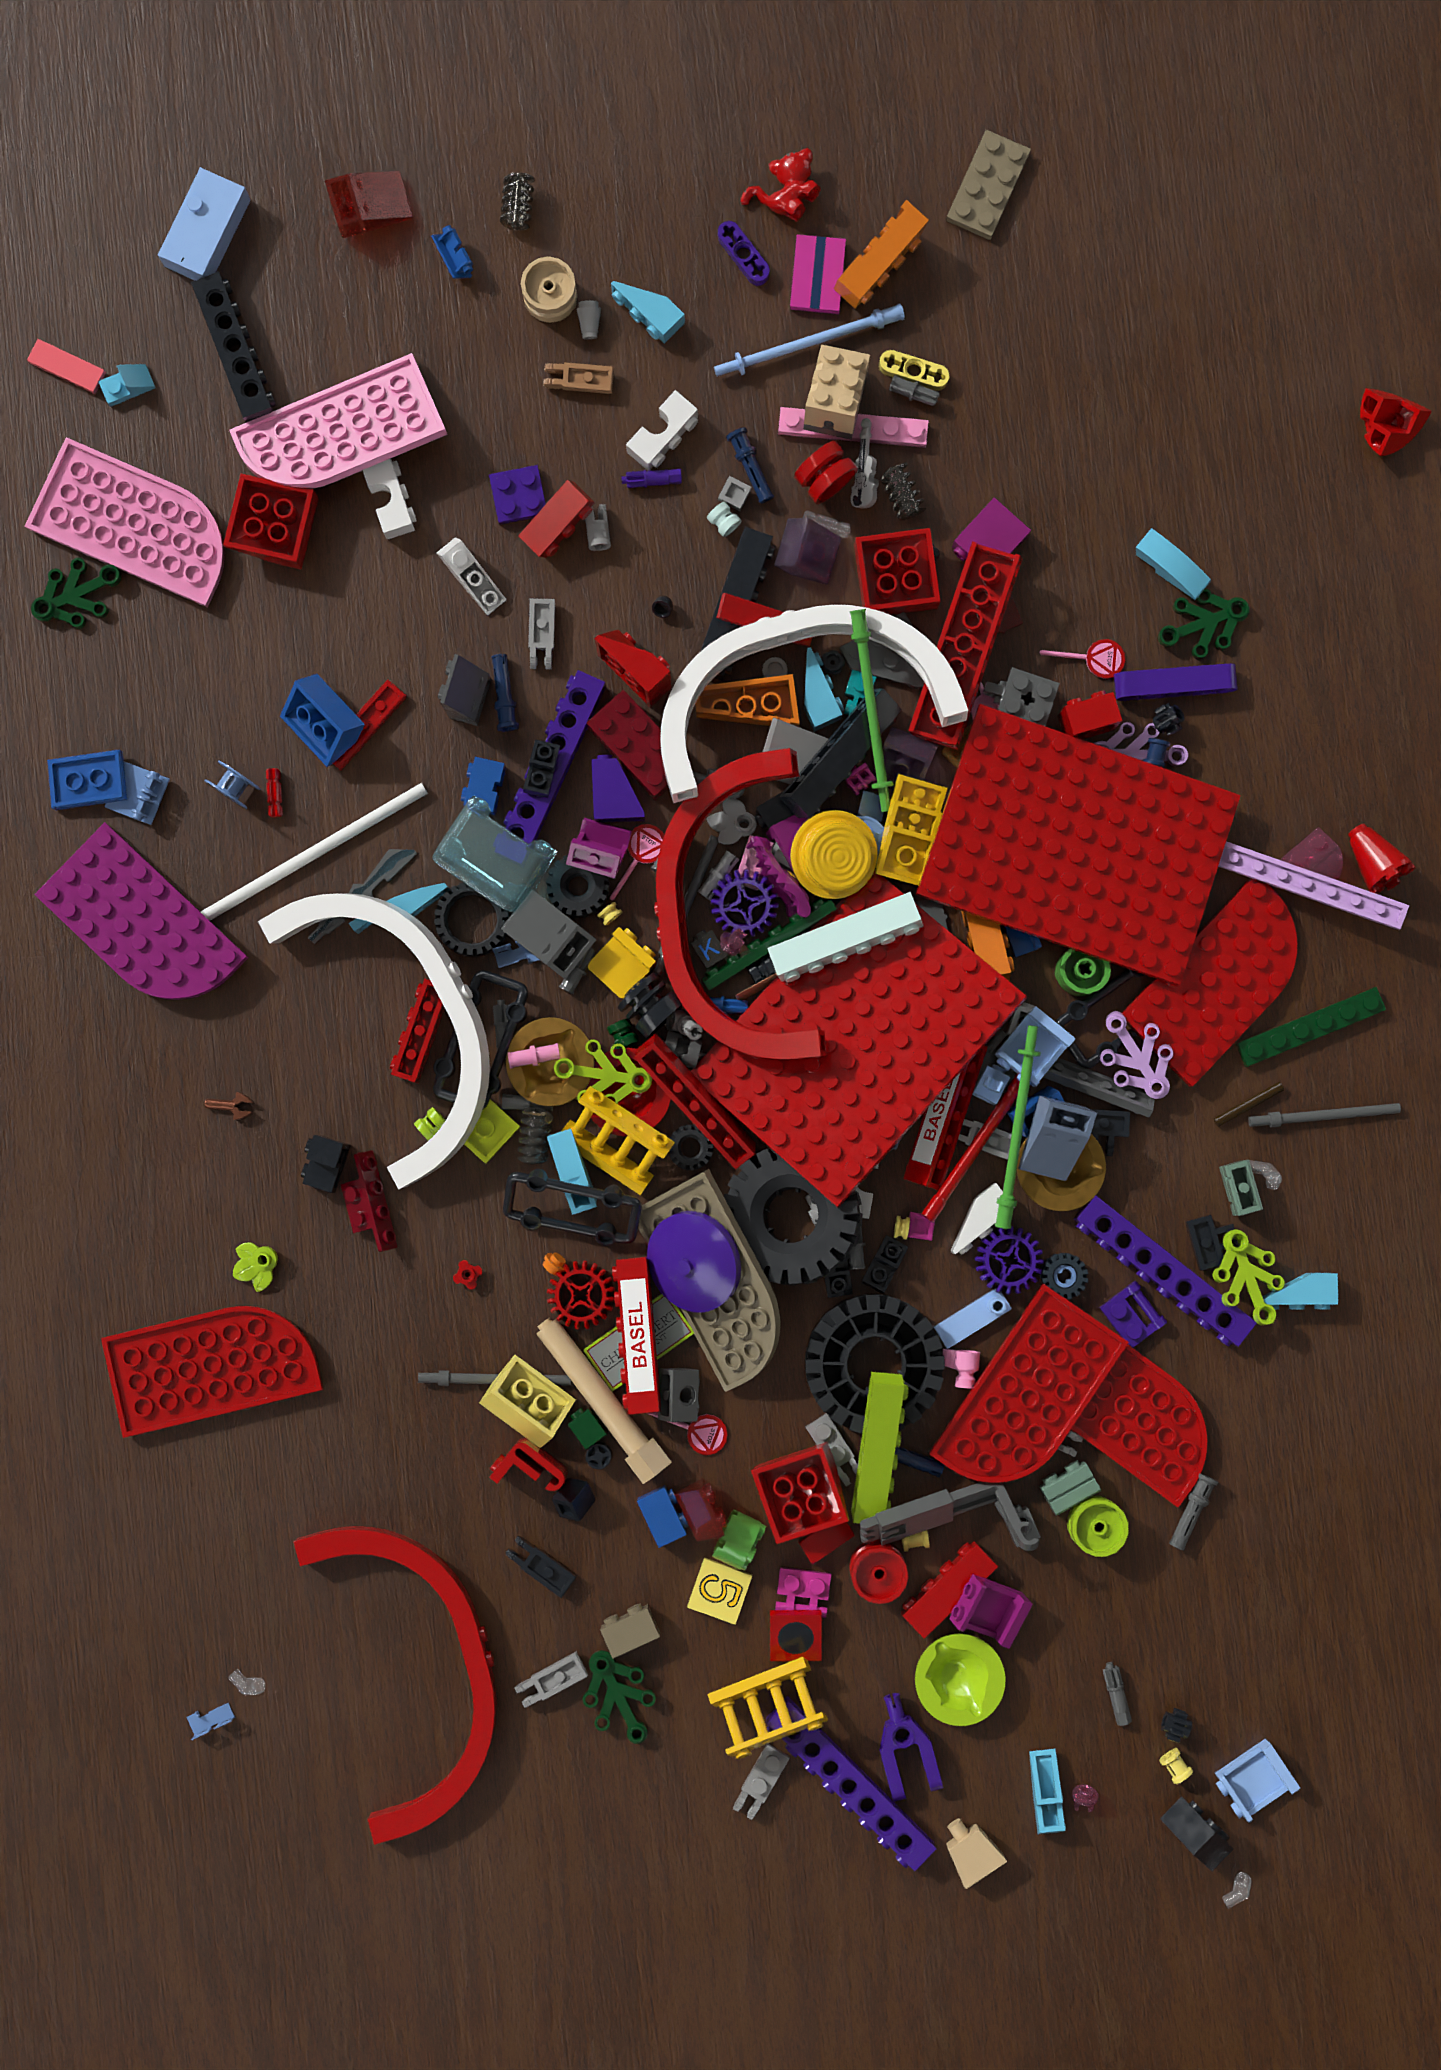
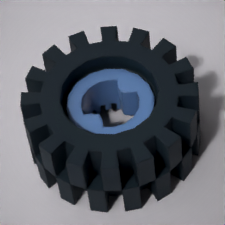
M1068 1253L1054 1254L1052 1257L1047 1258L1045 1264L1041 1267V1284H1045L1065 1299H1071L1074 1296H1078L1081 1291H1084L1085 1283L1088 1282V1271L1084 1267V1262L1079 1260L1080 1258ZM1063 1269H1067L1071 1274V1278L1066 1279L1065 1283H1061L1057 1278L1058 1273H1062Z

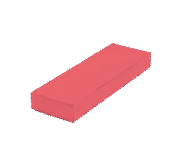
M37 339L27 359L30 364L93 394H96L100 386L98 381L103 380L106 374L105 370L40 339Z

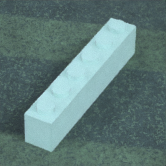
M911 892L767 949L781 982L785 980L786 982H792L808 971L814 973L822 970L824 965L831 962H843L848 958L847 956L854 953H866L874 945L880 943L881 945L889 944L895 940V937L902 934L912 935L918 932L920 927H923V923Z

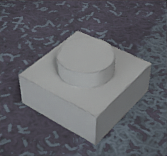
M729 476L718 497V501H725L728 506L741 511L751 492V486Z

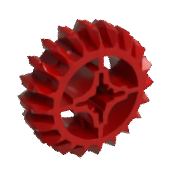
M574 1261L573 1270L565 1264L563 1268L566 1274L557 1272L556 1276L560 1280H550V1283L555 1285L556 1288L547 1289V1293L555 1294V1298H550L547 1302L549 1304L555 1302L557 1305L550 1311L551 1313H555L558 1310L561 1312L557 1317L558 1321L562 1320L564 1316L568 1319L565 1322L567 1327L570 1326L572 1320L575 1321V1329L580 1328V1322H584L585 1329H589V1320H592L594 1325L597 1326L599 1325L598 1315L604 1320L607 1318L603 1309L608 1311L613 1309L611 1305L607 1304V1301H615L614 1296H608V1292L615 1291V1287L607 1288L606 1283L612 1281V1278L607 1277L603 1280L601 1276L605 1274L606 1270L602 1269L599 1273H596L595 1270L598 1266L596 1263L592 1265L591 1270L587 1269L588 1261H583L582 1268H579L578 1262ZM575 1274H587L592 1278L585 1285L581 1286L573 1282L569 1277ZM597 1283H599L602 1290L600 1306L591 1297V1291ZM563 1284L567 1286L572 1295L570 1302L565 1307L561 1301V1288ZM590 1285V1288L587 1290L588 1294H586L588 1296L587 1300L581 1299L572 1305L577 1295L575 1294V1289L581 1291ZM582 1304L590 1308L594 1313L578 1316L570 1312L577 1305Z

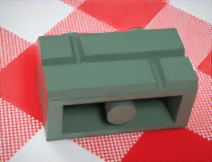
M1242 1160L1219 1167L1228 1201L1232 1203L1230 1208L1233 1216H1240L1263 1209L1249 1160Z
M1073 1461L1064 1467L1065 1472L1058 1476L1056 1473H1052L1042 1479L1043 1484L1039 1488L1056 1516L1101 1491L1085 1462Z

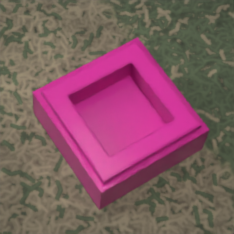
M910 1212L907 1237L932 1241L935 1221L934 1223L929 1221L921 1213Z

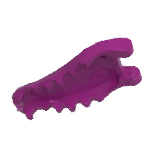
M759 836L750 838L746 848H754L756 851L755 857L759 859L756 868L761 869L759 877L766 876L768 878L764 884L765 886L773 883L774 888L770 892L777 893L778 897L783 901L787 917L790 918L796 913L800 917H808L811 913L809 897L806 891L799 886L796 876L779 865L772 854L771 845L767 838Z

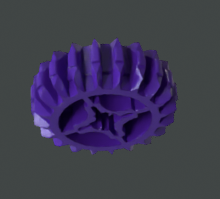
M745 869L744 877H740L739 870H735V879H732L731 875L726 874L727 884L721 880L718 881L722 891L719 889L713 890V894L719 896V898L711 899V904L718 905L719 907L713 908L712 914H721L715 920L717 923L723 920L726 921L722 926L724 931L729 926L733 927L731 935H735L736 930L741 929V937H745V930H749L751 937L755 936L754 928L756 927L761 933L764 932L763 922L767 926L772 925V922L767 917L776 918L777 913L770 909L779 907V903L771 902L772 899L778 897V894H769L774 885L771 883L765 887L764 884L768 878L764 876L760 881L757 880L759 876L758 871L754 872L752 878L749 877V869ZM744 883L756 886L762 891L763 895L748 894ZM736 885L738 897L734 901L724 904L726 893ZM741 891L744 897L752 902L749 903L748 915L746 909H742V907L740 908L737 905L741 903ZM766 902L763 914L753 921L752 909L760 905V903ZM738 911L742 913L746 923L733 920L727 912Z
M1011 1226L1010 1229H1007V1234H1005L1004 1229L998 1227L999 1236H996L992 1231L989 1233L991 1241L986 1238L981 1239L982 1243L986 1245L985 1249L982 1247L976 1248L978 1252H983L982 1257L976 1256L974 1258L975 1261H982L983 1264L977 1266L976 1271H985L980 1276V1279L983 1281L990 1278L986 1286L991 1288L996 1283L995 1289L997 1293H1000L1003 1286H1005V1294H1011V1287H1014V1291L1019 1294L1021 1293V1284L1026 1290L1030 1289L1027 1282L1028 1279L1034 1283L1037 1282L1036 1277L1032 1276L1033 1272L1042 1273V1270L1035 1268L1036 1263H1044V1260L1036 1259V1255L1042 1254L1043 1251L1042 1249H1033L1039 1243L1037 1240L1028 1242L1032 1236L1031 1233L1028 1232L1024 1237H1021L1023 1233L1022 1228H1018L1016 1233L1013 1234V1226ZM1012 1239L1011 1245L1008 1246L1006 1251L1000 1253L992 1250L998 1242ZM1019 1243L1026 1248L1029 1263L1019 1258ZM1013 1254L1012 1258L1021 1265L1009 1264L1006 1267L1004 1264L1007 1262H1003V1259L999 1258L998 1255L1004 1257ZM989 1257L1000 1263L999 1278L993 1274L990 1268ZM1020 1268L1026 1270L1017 1280L1006 1281L1007 1276L1010 1275L1013 1269Z

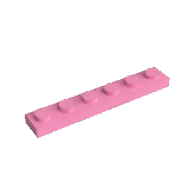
M780 408L779 435L860 442L859 435L863 429L861 422L864 418H868L871 421L870 433L872 438H870V443L926 447L928 420L858 414L853 437L850 440L803 430L805 409Z

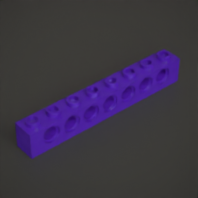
M577 670L575 676H570L566 685V689H568L565 699L560 698L555 710L558 712L555 721L550 720L545 734L548 735L545 742L554 743L556 740L566 742L564 749L559 751L549 796L544 798L523 793V789L519 788L514 802H517L513 812L509 810L504 820V824L507 826L503 834L499 833L493 845L498 856L525 867L588 729L586 723L594 716L606 689L604 681ZM583 695L586 697V702L583 705H575L573 703L574 697ZM568 717L576 720V724L571 728H566L562 725L563 721ZM529 768L527 769L524 779H526ZM527 807L535 810L533 817L529 819L521 816L523 809ZM515 830H522L524 832V837L521 841L515 842L511 840V834Z
M1096 1195L1074 1217V1220L1078 1222L1076 1227L1087 1236L1091 1233L1097 1237L1096 1243L1106 1251L1112 1249L1118 1254L1116 1259L1126 1267H1129L1130 1264L1138 1270L1137 1276L1147 1283L1150 1280L1158 1286L1156 1290L1165 1298L1169 1299L1171 1296L1178 1301L1176 1306L1187 1315L1191 1312L1197 1316L1198 1320L1196 1322L1208 1331L1210 1328L1218 1333L1216 1338L1229 1347L1232 1344L1239 1347L1256 1325V1322L1237 1306L1226 1307L1222 1303L1223 1295ZM1101 1218H1105L1109 1223V1227L1105 1232H1100L1097 1228V1222ZM1124 1233L1127 1235L1129 1243L1126 1247L1121 1248L1117 1244V1238ZM1144 1249L1148 1252L1149 1258L1146 1263L1141 1264L1137 1259V1254L1140 1250ZM1165 1265L1168 1268L1169 1274L1167 1278L1161 1280L1157 1275V1271L1160 1266ZM1185 1281L1189 1287L1185 1295H1180L1177 1290L1179 1283ZM1202 1297L1207 1298L1209 1302L1208 1308L1205 1311H1200L1198 1308V1301ZM1222 1313H1226L1229 1318L1228 1324L1224 1327L1218 1324V1317Z
M787 1696L784 1700L792 1723L805 1719V1713ZM776 1708L766 1717V1723L769 1725L767 1730L769 1732L782 1728ZM821 1728L813 1731L804 1729L796 1735L782 1738L787 1743L785 1748L795 1758L799 1755L805 1761L803 1766L813 1776L818 1774L824 1780L822 1785L831 1794L836 1792L842 1798L840 1803L850 1813L854 1810L860 1816L859 1822L868 1831L873 1829L879 1835L877 1840L887 1850L891 1847L897 1853L895 1857L905 1868L910 1866L916 1871L936 1850L934 1841ZM813 1742L819 1745V1749L815 1753H808L805 1750L806 1745ZM828 1761L837 1763V1768L832 1772H828L823 1768L824 1764ZM851 1779L855 1781V1787L851 1790L844 1789L842 1784L845 1780ZM865 1798L874 1800V1804L870 1808H863L860 1803ZM888 1816L893 1821L889 1826L883 1827L879 1824L882 1817ZM902 1835H908L911 1837V1840L908 1844L901 1845L897 1842L898 1838Z

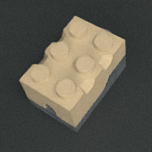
M821 345L816 370L814 371L811 389L806 402L803 430L852 440L867 380L869 354Z

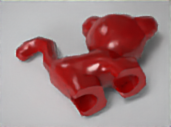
M805 148L799 152L789 153L780 160H773L769 163V170L773 175L777 176L778 181L785 187L769 196L760 186H750L742 194L741 204L748 205L751 197L757 196L760 202L768 206L772 212L798 221L806 209L802 199L813 202L821 190L820 186L813 180H808L811 176L812 151L809 148Z

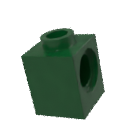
M581 1407L570 1415L572 1420L568 1423V1426L585 1450L607 1434L606 1429L590 1407L585 1411Z

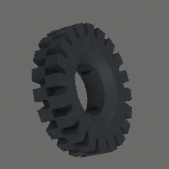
M766 1149L757 1153V1158L754 1160L748 1159L740 1166L742 1171L738 1176H732L728 1183V1186L731 1187L729 1193L724 1194L723 1197L765 1276L770 1282L794 1286L818 1282L817 1279L828 1277L836 1271L835 1268L839 1264L843 1265L851 1256L849 1252L852 1246L856 1247L860 1235L857 1233L859 1226H862L863 1214L860 1213L859 1205H862L859 1192L854 1190L841 1206L837 1208L773 1150ZM789 1189H796V1192L799 1193L801 1190L808 1192L813 1198L811 1202L813 1204L816 1203L818 1209V1219H815L817 1224L813 1232L809 1236L804 1235L803 1240L795 1243H789L790 1240L788 1239L782 1242L772 1233L774 1229L769 1227L767 1218L768 1212H771L769 1207L777 1195L782 1196L781 1193Z
M858 1295L836 1304L833 1309L827 1311L820 1318L819 1323L814 1327L809 1337L808 1347H806V1378L817 1404L833 1421L849 1428L851 1431L862 1434L869 1387H866L864 1390L853 1383L851 1379L854 1376L853 1374H848L847 1360L852 1358L849 1353L859 1341L864 1343L863 1339L876 1336L880 1337V1341H883L884 1338L890 1340L897 1347L895 1352L896 1354L900 1353L902 1360L901 1370H897V1372L902 1375L904 1384L908 1385L907 1400L902 1401V1408L905 1411L904 1422L899 1424L898 1431L905 1429L904 1426L910 1423L914 1424L923 1417L922 1413L926 1409H930L936 1400V1393L940 1391L943 1382L942 1372L945 1370L941 1350L942 1345L932 1324L919 1310L910 1304L888 1295Z

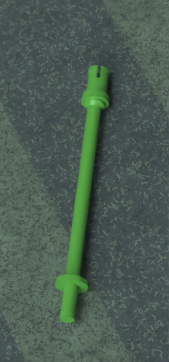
M866 609L849 611L853 629L851 640L854 639L858 646L877 783L872 784V789L878 788L881 812L889 810L890 806L888 787L894 784L893 781H887L867 644L869 637L872 635L871 631L868 632Z
M1028 1025L1025 1049H1018V1053L1024 1055L1004 1189L1003 1194L996 1201L999 1205L995 1226L1004 1229L1011 1228L1013 1208L1017 1205L1013 1191L1034 1057L1041 1055V1052L1035 1051L1038 1026Z

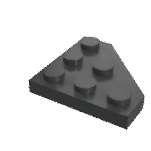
M905 612L895 616L912 626ZM869 639L867 644L872 676L893 683L905 684L915 689H921L924 686L925 682L922 677L902 656L890 648ZM852 640L841 646L839 651L851 671L853 669L861 672L858 646Z

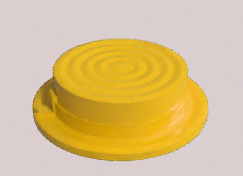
M839 810L824 811L809 818L797 831L790 853L792 869L800 884L814 895L827 899L844 898L864 887L875 870L878 855L874 835L867 824L859 817Z

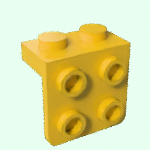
M618 927L612 934L613 938L590 961L588 968L619 998L623 999L625 994L638 981L644 978L657 963L653 959L656 954L646 945L641 948L635 942L637 937L628 928L623 931Z

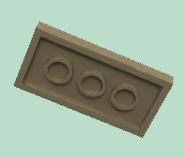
M986 130L949 210L946 221L991 240L1031 149Z

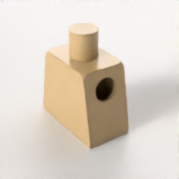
M959 1818L948 1825V1829L954 1838L946 1844L965 1889L1007 1862L1003 1852L977 1824L967 1829Z

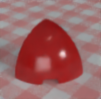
M1366 388L1360 408V419L1365 421L1367 431L1364 437L1380 456L1390 455L1403 448L1418 434L1432 411L1400 396Z

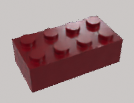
M623 689L586 724L589 731L617 758L618 762L656 801L669 789L662 760L661 729Z

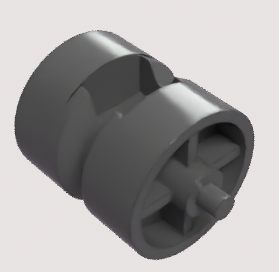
M668 1031L666 1041H663L688 1069H696L698 1059L701 1060L706 1055L701 1050L703 1038L691 1040L689 1037L684 1038L681 1033Z

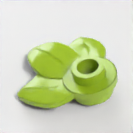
M251 1242L239 1245L236 1248V1252L241 1259L234 1266L233 1277L240 1281L252 1280L257 1292L266 1289L273 1280L272 1269L277 1265L278 1255L276 1251L268 1246L259 1248ZM262 1255L267 1258V1263L262 1261Z

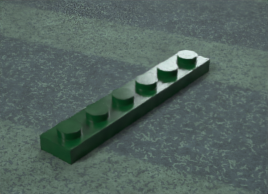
M817 899L810 905L811 913L808 917H800L797 913L789 918L790 922L783 927L777 925L768 931L769 936L763 940L758 938L747 945L748 949L741 954L738 952L733 953L725 959L727 963L718 968L716 965L708 969L704 973L705 977L702 978L708 990L710 991L769 953L767 948L789 940L836 910L837 908L832 900Z
M1374 987L1236 1043L1245 1067H1248L1385 1011L1386 1008L1377 987Z

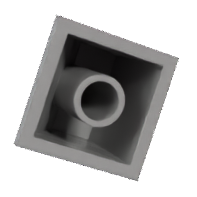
M773 718L763 752L786 748L797 751L800 773L826 743L828 738ZM796 777L777 781L791 784Z

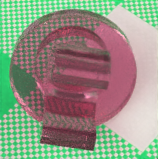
M740 928L736 929L732 934L724 932L720 936L721 948L727 954L734 956L739 954L741 951L740 947L744 944L742 939L746 937V934Z
M1078 1785L1073 1789L1072 1797L1075 1811H1078L1079 1806L1083 1805L1088 1806V1812H1092L1094 1805L1098 1801L1097 1791L1089 1785Z

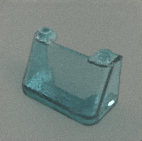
M472 796L436 848L432 858L440 867L502 909L514 912L531 889L536 890L557 851L543 840L532 841L529 844L488 817L491 810L484 799Z

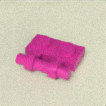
M780 1567L777 1594L787 1595L786 1602L776 1601L775 1610H821L822 1618H826L827 1608L817 1607L818 1599L828 1600L831 1573ZM795 1596L810 1598L809 1605L794 1604Z

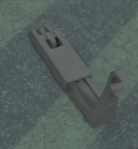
M979 1482L948 1493L947 1489L876 1513L875 1516L860 1522L861 1541L869 1543L879 1539L883 1546L953 1521V1516L995 1502L997 1510L1012 1531L1019 1546L1026 1551L1035 1550L1039 1546V1539L1034 1538L1028 1541L1024 1538L1022 1533L1028 1532L1029 1522H1021L1002 1482Z

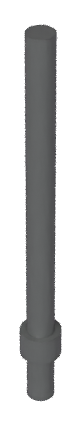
M710 835L684 897L686 918L718 845V837ZM661 947L658 953L660 957L653 972L662 977L665 971V964Z
M1399 1103L1286 1114L1269 1112L1268 1115L1249 1117L1248 1123L1250 1127L1269 1125L1270 1128L1281 1127V1124L1397 1114L1401 1112V1107Z
M439 1370V1373H418V1383H438V1386H449V1383L492 1384L499 1374L450 1373V1371ZM543 1375L555 1385H571V1379L568 1375Z

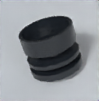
M656 972L638 981L625 994L622 1002L617 1007L621 1012H624L630 1006L632 1007L626 1015L628 1020L638 1014L641 1016L635 1027L646 1039L650 1038L666 1024V1019L676 1009L680 1010L683 1007L674 991L664 997L660 994L667 985L664 981L656 987L653 986L659 979V975Z

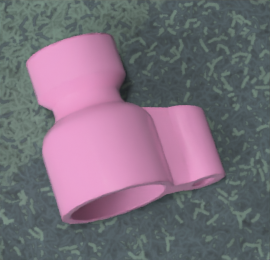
M943 1349L944 1365L958 1371L955 1387L972 1389L976 1382L973 1375L979 1369L980 1352Z

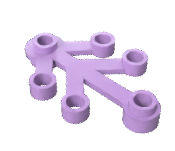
M1125 722L1119 727V731L1107 742L1098 741L1094 744L1143 760L1147 757L1148 750L1139 749L1148 742V738H1156L1160 732L1153 723H1150L1144 728L1143 733L1126 749H1114L1124 738H1130L1135 732L1134 725L1130 722ZM1124 726H1127L1131 729L1130 734H1125L1122 729ZM1149 727L1155 729V735H1150L1147 730ZM1174 745L1166 751L1164 761H1168L1172 766H1180L1187 760L1188 752L1185 747ZM1172 753H1178L1180 760H1173Z
M1118 1011L1110 1013L1106 1019V1026L1109 1031L1117 1033L1132 1057L1116 1054L1114 1051L1106 1049L1100 1055L1102 1064L1106 1066L1117 1064L1139 1069L1145 1077L1131 1076L1126 1071L1120 1070L1114 1075V1083L1119 1087L1130 1085L1143 1088L1146 1094L1154 1099L1165 1097L1170 1089L1165 1073L1168 1061L1173 1057L1172 1047L1163 1044L1158 1048L1159 1061L1155 1073L1149 1065L1155 1039L1160 1034L1159 1027L1154 1023H1149L1145 1026V1039L1142 1051H1140L1126 1029L1127 1021L1123 1013ZM1118 1019L1121 1021V1025L1113 1027L1111 1022ZM1151 1027L1157 1030L1156 1034L1152 1036L1147 1033V1030ZM1162 1049L1170 1050V1055L1164 1057L1160 1052ZM1105 1054H1111L1113 1056V1059L1111 1061H1105L1103 1059V1056ZM1119 1075H1124L1127 1079L1125 1082H1118L1116 1078ZM1154 1083H1160L1162 1085V1088L1158 1091L1153 1090L1152 1085Z

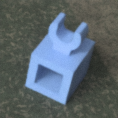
M995 1064L992 1067L986 1066L975 1085L972 1095L992 1105H996L1010 1079L1009 1076L1005 1075L1006 1070Z

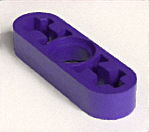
M723 222L718 228L719 243L751 284L756 286L765 284L769 278V266L735 222ZM725 230H727L728 232L734 231L733 239L736 242L734 246L733 241L729 236L724 237ZM740 248H747L751 254L748 258L741 259L737 256L736 252ZM753 260L754 266L758 271L763 269L762 277L758 274L754 276V268L751 265Z

